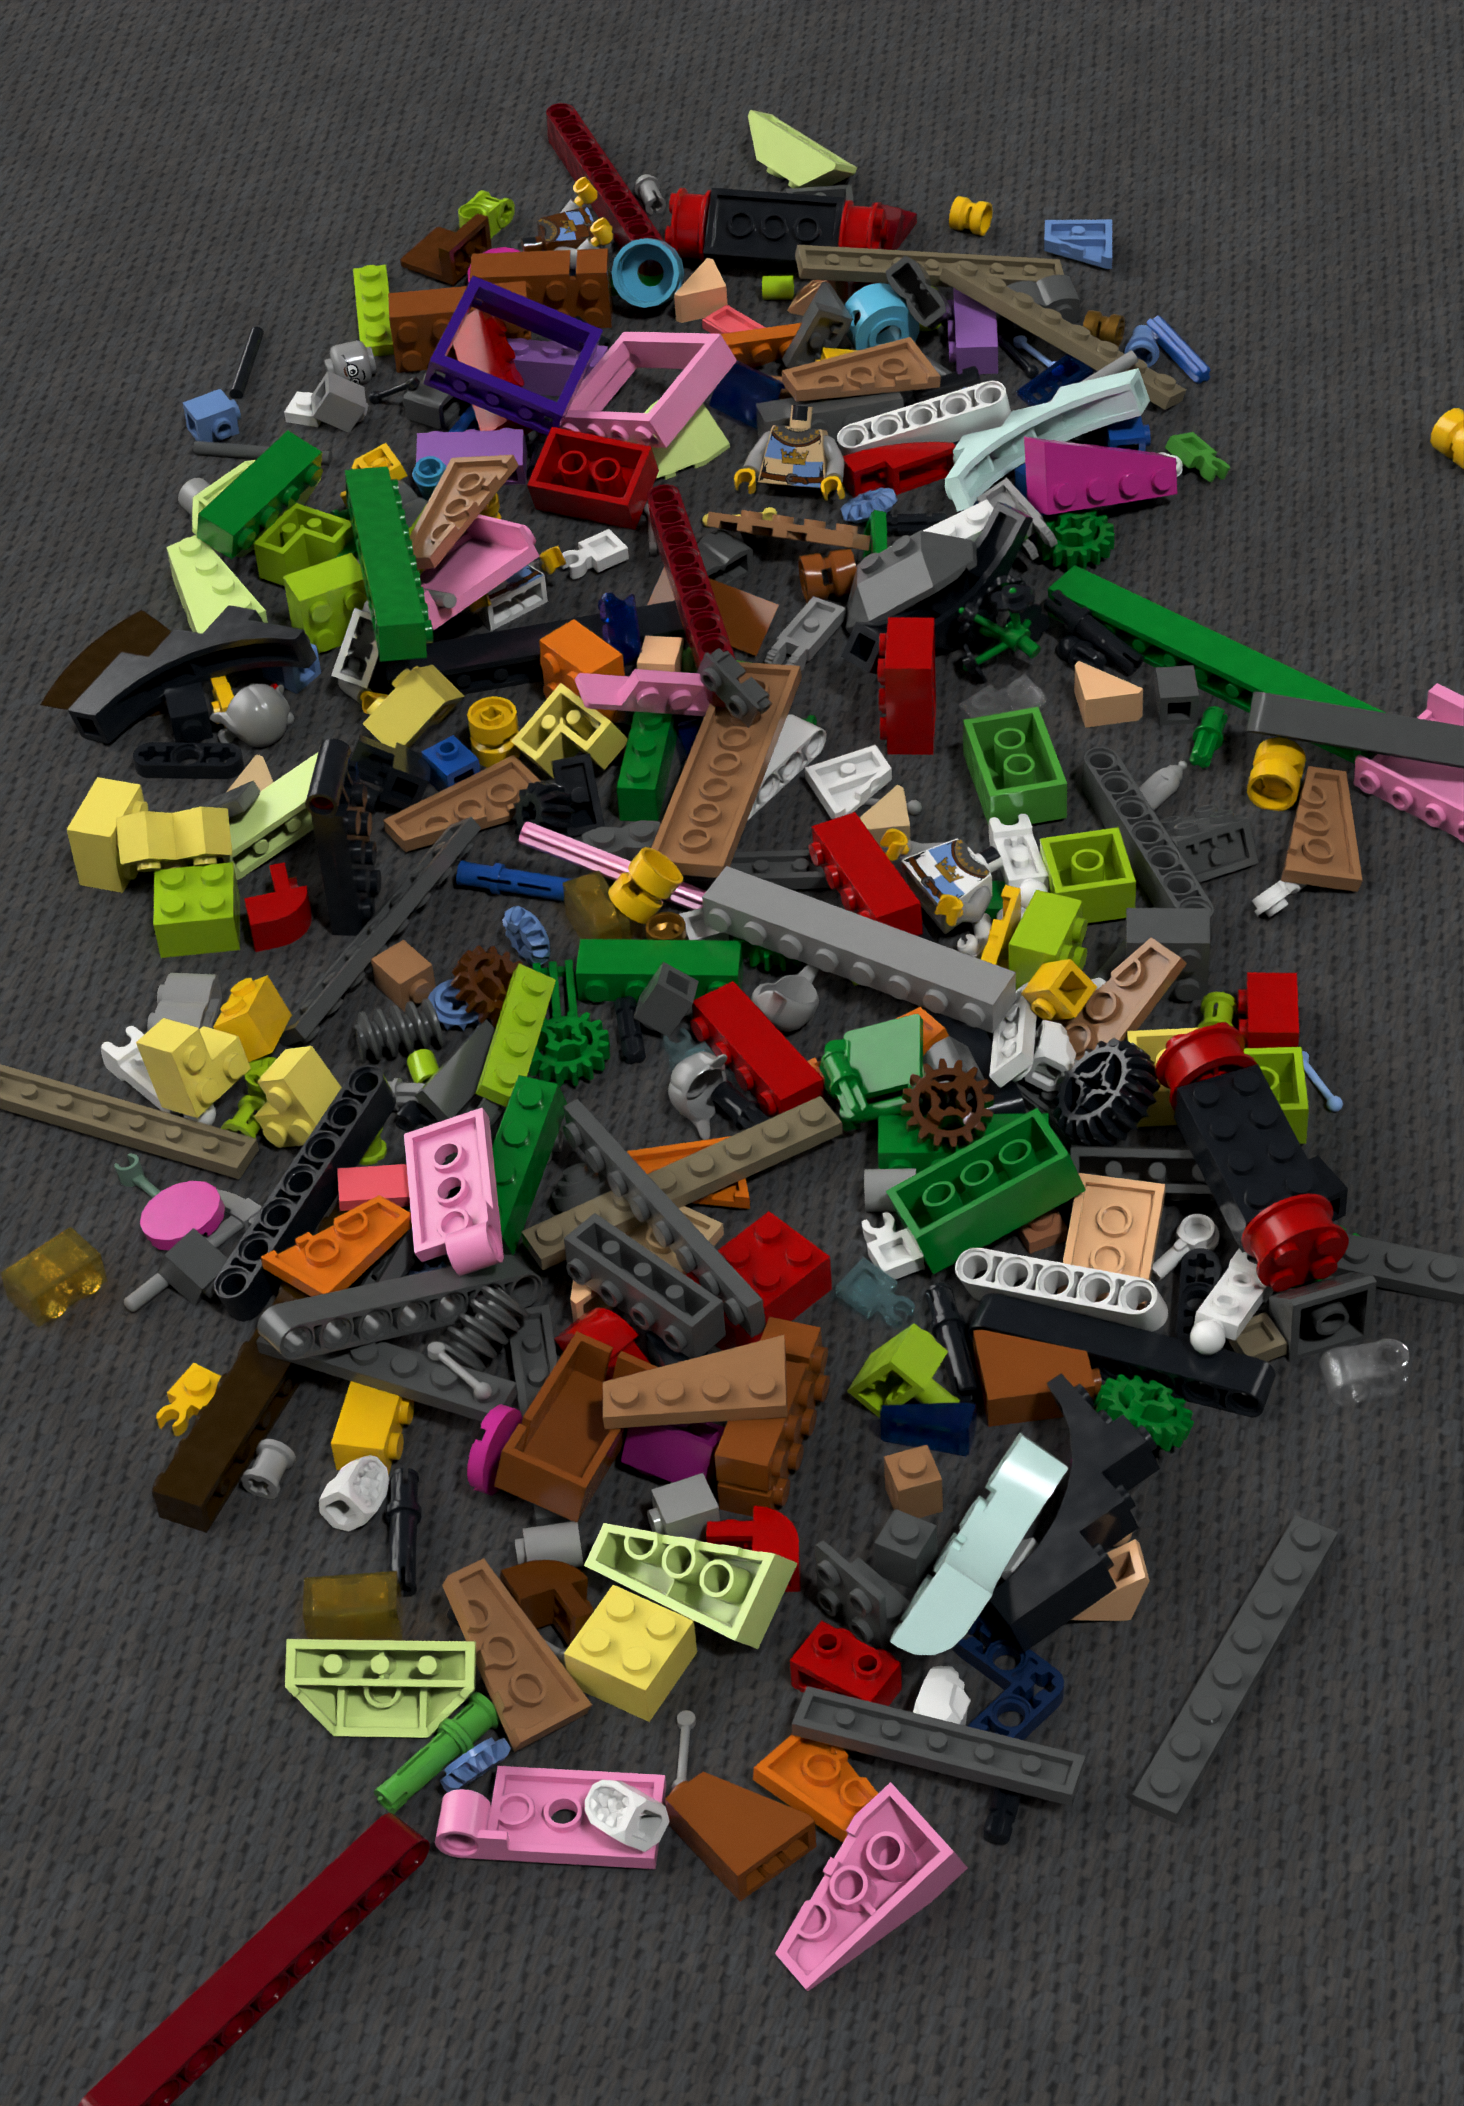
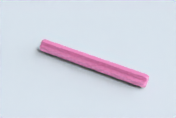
M526 822L520 832V844L616 881L621 873L629 872L628 866L631 861L534 823ZM682 882L670 898L664 900L689 910L703 908L702 896L706 893V890Z

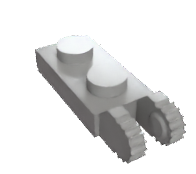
M1005 478L976 498L978 503L987 499L993 508L997 501L1006 503L1034 518L1027 536L1029 537L1038 532L1043 542L1050 548L1058 544L1054 534L1045 524L1042 515L1008 478ZM1028 539L1023 541L1020 547L1023 553L1031 561L1039 557L1033 542Z
M813 596L776 638L777 642L765 657V664L781 665L788 653L791 655V658L789 657L785 665L800 666L802 671L806 661L812 659L845 621L847 615L846 608Z

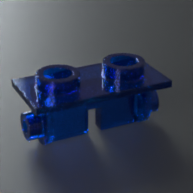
M604 593L598 601L601 621L606 623L602 626L603 640L623 654L625 666L642 652L635 595L631 594L626 599L621 600L613 593Z

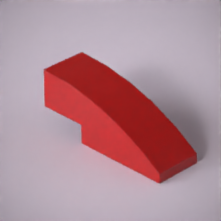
M913 442L885 445L844 455L845 465L842 484L854 498L859 494L879 488L893 489L896 495L946 478L954 466L953 450L956 445L950 442Z

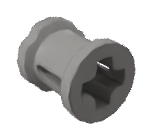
M264 1439L256 1447L257 1457L251 1469L243 1473L241 1480L243 1487L252 1495L275 1499L281 1490L279 1482L285 1470L293 1466L296 1456L284 1443L274 1439Z

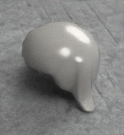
M266 684L249 685L239 690L232 698L226 712L212 713L210 720L225 725L249 746L268 747L276 743L287 729L290 706L282 695L284 686L280 684L274 689Z
M808 964L797 975H786L776 983L760 984L755 988L751 1001L778 1030L784 1032L798 1030L811 1020L819 1006V996L812 984L819 969Z
M704 1051L683 1059L675 1066L670 1077L668 1095L674 1108L695 1125L703 1140H708L711 1131L709 1120L715 1115V1104L712 1103L711 1094L720 1083L726 1081L724 1063L728 1057L725 1054L716 1057Z

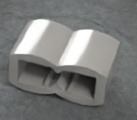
M170 973L166 978L165 984H160L158 988V1005L155 1013L151 1012L149 1014L148 1031L163 1018L199 1029L203 1026L213 1028V1023L217 1018L222 1001V991L218 975Z

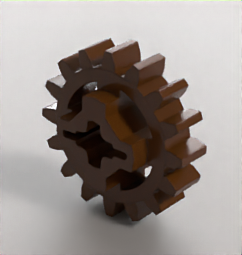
M479 945L472 952L467 950L457 962L458 964L451 972L455 976L451 986L460 989L455 998L457 1001L467 1002L468 1006L465 1010L467 1013L476 1011L479 1014L478 1020L480 1023L488 1018L491 1020L493 1027L496 1028L512 974L518 964L523 965V962L516 961L513 963L510 961V952L505 951L501 956L498 955L495 946H490L485 952Z
M943 1058L939 1060L938 1069L933 1070L927 1063L924 1064L922 1078L912 1073L909 1083L913 1089H903L902 1099L909 1103L902 1105L901 1116L911 1117L906 1123V1129L908 1132L917 1129L920 1131L917 1139L919 1144L924 1143L929 1138L933 1140V1151L937 1152L942 1143H948V1148L953 1153L956 1151L957 1142L962 1141L965 1146L972 1144L973 1133L983 1138L986 1127L982 1122H992L993 1112L986 1108L993 1106L994 1095L984 1094L988 1090L989 1082L987 1079L978 1082L975 1080L978 1071L976 1067L971 1068L966 1073L962 1071V1060H957L953 1068H947V1063ZM941 1081H952L948 1083H938ZM969 1093L972 1094L976 1103L975 1113L972 1112V1107L966 1103ZM920 1098L923 1099V1104L929 1107V1112L925 1119L919 1108ZM950 1101L955 1103V1108L949 1106L945 1111L940 1109V1103L945 1105ZM946 1128H957L956 1130H942Z

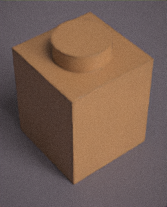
M405 940L400 941L371 959L376 987L404 1012L407 1002L412 1001L414 1005L422 1003V1000L428 998L429 994L436 987L432 964Z
M928 1445L884 1456L885 1490L894 1510L897 1509L917 1518L943 1512L942 1478Z

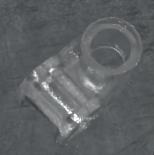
M1382 1339L1350 1347H1336L1325 1352L1319 1361L1331 1401L1337 1406L1354 1405L1362 1401L1396 1396L1406 1390L1408 1385V1373L1405 1368H1407L1409 1363V1350L1405 1344L1395 1339ZM1384 1351H1387L1386 1361L1383 1360ZM1391 1375L1394 1376L1393 1385H1390Z

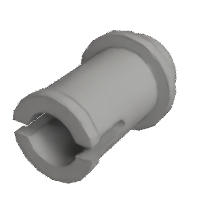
M644 174L636 180L634 191L642 199L647 213L653 214L651 206H653L656 213H661L666 207V201L659 191L660 183L656 177Z

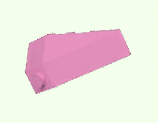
M891 1782L853 1817L846 1829L848 1835L834 1858L830 1857L823 1869L825 1875L811 1899L804 1902L775 1952L777 1957L807 1991L814 1988L930 1904L968 1869L957 1854Z

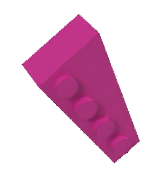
M1024 436L1027 500L1040 513L1051 515L1177 494L1176 458L1155 452Z

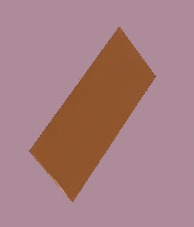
M665 567L647 605L675 601ZM709 578L731 646L757 656L779 605Z

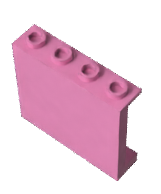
M479 514L436 568L423 570L420 575L421 587L424 588L425 603L428 606L432 630L437 629L539 557L534 546L536 539L527 526ZM425 589L454 594L457 599L456 605L453 608L437 606L430 592Z
M1437 683L1428 691L1427 708L1417 718L1464 726V696ZM1360 754L1356 756L1355 786L1367 794H1373L1392 804L1396 809L1406 811L1425 821L1428 825L1437 827L1457 837L1464 843L1463 768L1377 754L1372 760Z

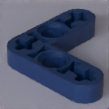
M979 1614L967 1634L972 1635L976 1631L979 1632L980 1641L975 1637H969L967 1640L962 1638L952 1650L1005 1691L981 1712L968 1727L988 1732L990 1729L992 1733L1024 1740L1062 1703L1064 1698L1063 1676L1054 1666L1032 1650L1028 1649L1023 1652L1006 1631L987 1617ZM983 1646L987 1648L985 1654H983ZM1011 1655L1017 1658L1020 1663L1014 1669L1002 1670L994 1664V1661L1000 1656ZM1049 1684L1051 1685V1692L1043 1689L1034 1696V1685L1044 1687ZM1032 1698H1033V1708H1032L1031 1704L1029 1703V1701H1030ZM1015 1711L1024 1717V1721L1018 1726L1009 1727L1001 1724L998 1718L1004 1712Z

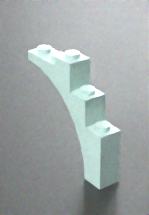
M1139 368L1062 386L1058 389L1051 402L1011 411L1001 427L963 435L953 450L954 466L945 478L946 494L949 499L953 500L957 512L972 507L977 501L976 498L988 490L995 482L1025 463L1024 436L1068 441L1089 431L1141 416L1150 399Z

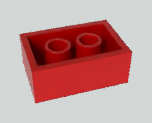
M551 427L527 486L537 510L635 530L647 502V493L652 489L659 469L651 446Z
M888 617L887 633H880L879 655L885 656V659H878L877 668L878 682L881 685H885V688H879V711H882V714H886V717H880V740H887V754L934 755L936 719L934 618Z
M770 1211L717 1250L763 1299L766 1324L769 1317L792 1321L832 1290L830 1256ZM692 1272L686 1274L687 1277L700 1285L699 1279ZM724 1312L726 1336L715 1344L718 1348L724 1351L760 1341L763 1332L751 1338L739 1324L733 1325Z

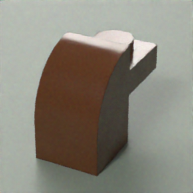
M534 1560L500 1570V1581L534 1627L540 1628L553 1623L565 1642L570 1646L594 1612L591 1603L587 1600L588 1577L576 1567L556 1560Z

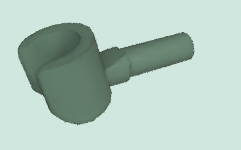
M132 1153L127 1155L130 1163L129 1167H120L119 1164H114L122 1185L127 1187L137 1186L152 1198L161 1192L144 1176L137 1155Z

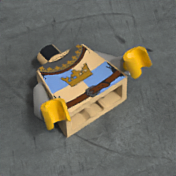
M791 405L790 426L773 425L771 431L765 432L750 451L743 468L734 475L735 490H738L742 482H749L748 493L753 494L756 491V478L758 477L759 483L821 488L825 501H828L829 492L837 490L839 499H844L845 492L842 486L844 458L835 439L828 436L826 430L811 429L813 407Z

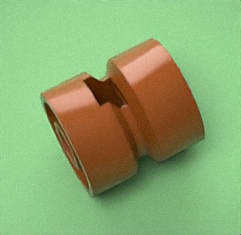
M851 548L830 551L825 558L820 553L799 556V577L805 602L808 603L813 596L827 601L830 594H834L837 599L849 597L856 572V563ZM823 569H827L829 583L823 584L821 571Z

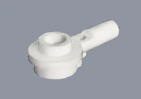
M1278 881L1252 900L1257 908L1254 912L1257 916L1265 912L1270 918L1289 904L1284 897L1288 894L1297 893L1307 885Z
M1192 1214L1184 1218L1176 1230V1242L1153 1263L1151 1278L1159 1282L1181 1262L1182 1257L1190 1250L1204 1248L1213 1251L1219 1242V1231L1214 1222L1208 1216L1202 1214Z

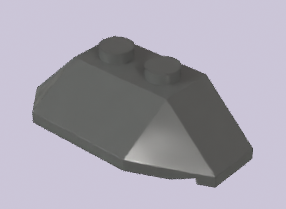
M920 530L911 536L907 535L899 538L891 547L880 553H872L866 556L856 568L846 607V630L851 634L856 622H877L888 619V617H892L940 591L955 581L962 572H967L977 566L976 544L973 540Z

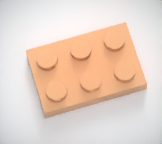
M1079 1173L1086 1191L1074 1197L1063 1263L1140 1277L1150 1281L1166 1193L1165 1184ZM1068 1285L1059 1287L1057 1294L1065 1291ZM1109 1293L1099 1295L1096 1300L1103 1301L1108 1297ZM1147 1301L1138 1305L1140 1310L1146 1308Z

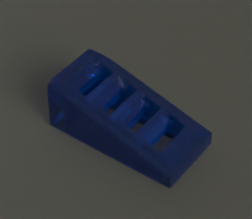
M1066 354L1016 392L1030 407L1044 404L1053 399L1060 387L1081 382L1092 375L1093 370L1087 364ZM1050 387L1052 391L1048 392L1045 389ZM1038 392L1042 398L1038 400L1033 394Z
M976 1404L882 1405L880 1411L881 1440L911 1447L928 1445L929 1450L967 1456L970 1454L977 1429ZM897 1423L905 1424V1426H897Z

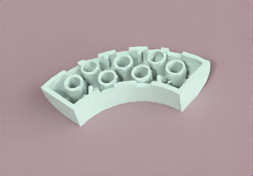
M1019 1433L988 1479L989 1481L985 1488L991 1493L987 1499L979 1495L972 1503L959 1524L960 1532L958 1535L955 1532L952 1534L937 1557L933 1566V1571L936 1572L935 1576L932 1577L927 1574L900 1619L903 1623L898 1624L890 1642L914 1655H936L953 1648L966 1635L992 1597L994 1588L1006 1565L1040 1510L1068 1470V1466L1022 1433Z

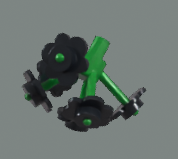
M1012 575L1001 576L992 582L993 587L985 590L987 599L997 605L998 611H1009L1010 616L1007 618V624L1004 628L997 625L994 615L988 614L987 610H979L983 599L980 596H976L972 603L966 601L963 607H960L958 610L957 621L962 623L958 633L961 635L966 633L964 637L966 644L963 647L967 655L961 657L965 664L963 669L969 671L972 677L979 674L984 683L987 682V679L979 666L980 664L1008 648L1013 652L1021 650L1033 659L1041 650V647L1034 641L1040 640L1042 632L1046 631L1050 626V619L1041 613V606L1034 603L1035 596L1032 595V589L1026 585V582L1021 577L1013 578ZM993 638L1002 642L976 658L967 646V644L971 645L972 651L978 653L985 648L986 644H990Z

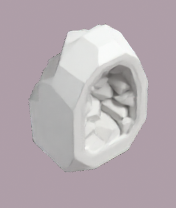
M1043 1020L1035 1031L1033 1066L1024 1077L1025 1081L1047 1092L1057 1090L1056 1086L1066 1078L1064 1071L1071 1070L1076 1057V1052L1069 1042L1067 1031L1062 1024Z
M372 1455L349 1462L341 1468L337 1476L325 1487L319 1499L320 1514L333 1528L348 1532L365 1525L378 1511L387 1495L389 1484L387 1467L378 1457Z
M936 1666L930 1669L916 1699L913 1713L966 1726L967 1710L971 1700L964 1692V1682L959 1679V1674L953 1667Z
M601 1780L594 1783L585 1799V1812L591 1824L621 1843L644 1852L660 1842L670 1822L666 1806L622 1781Z

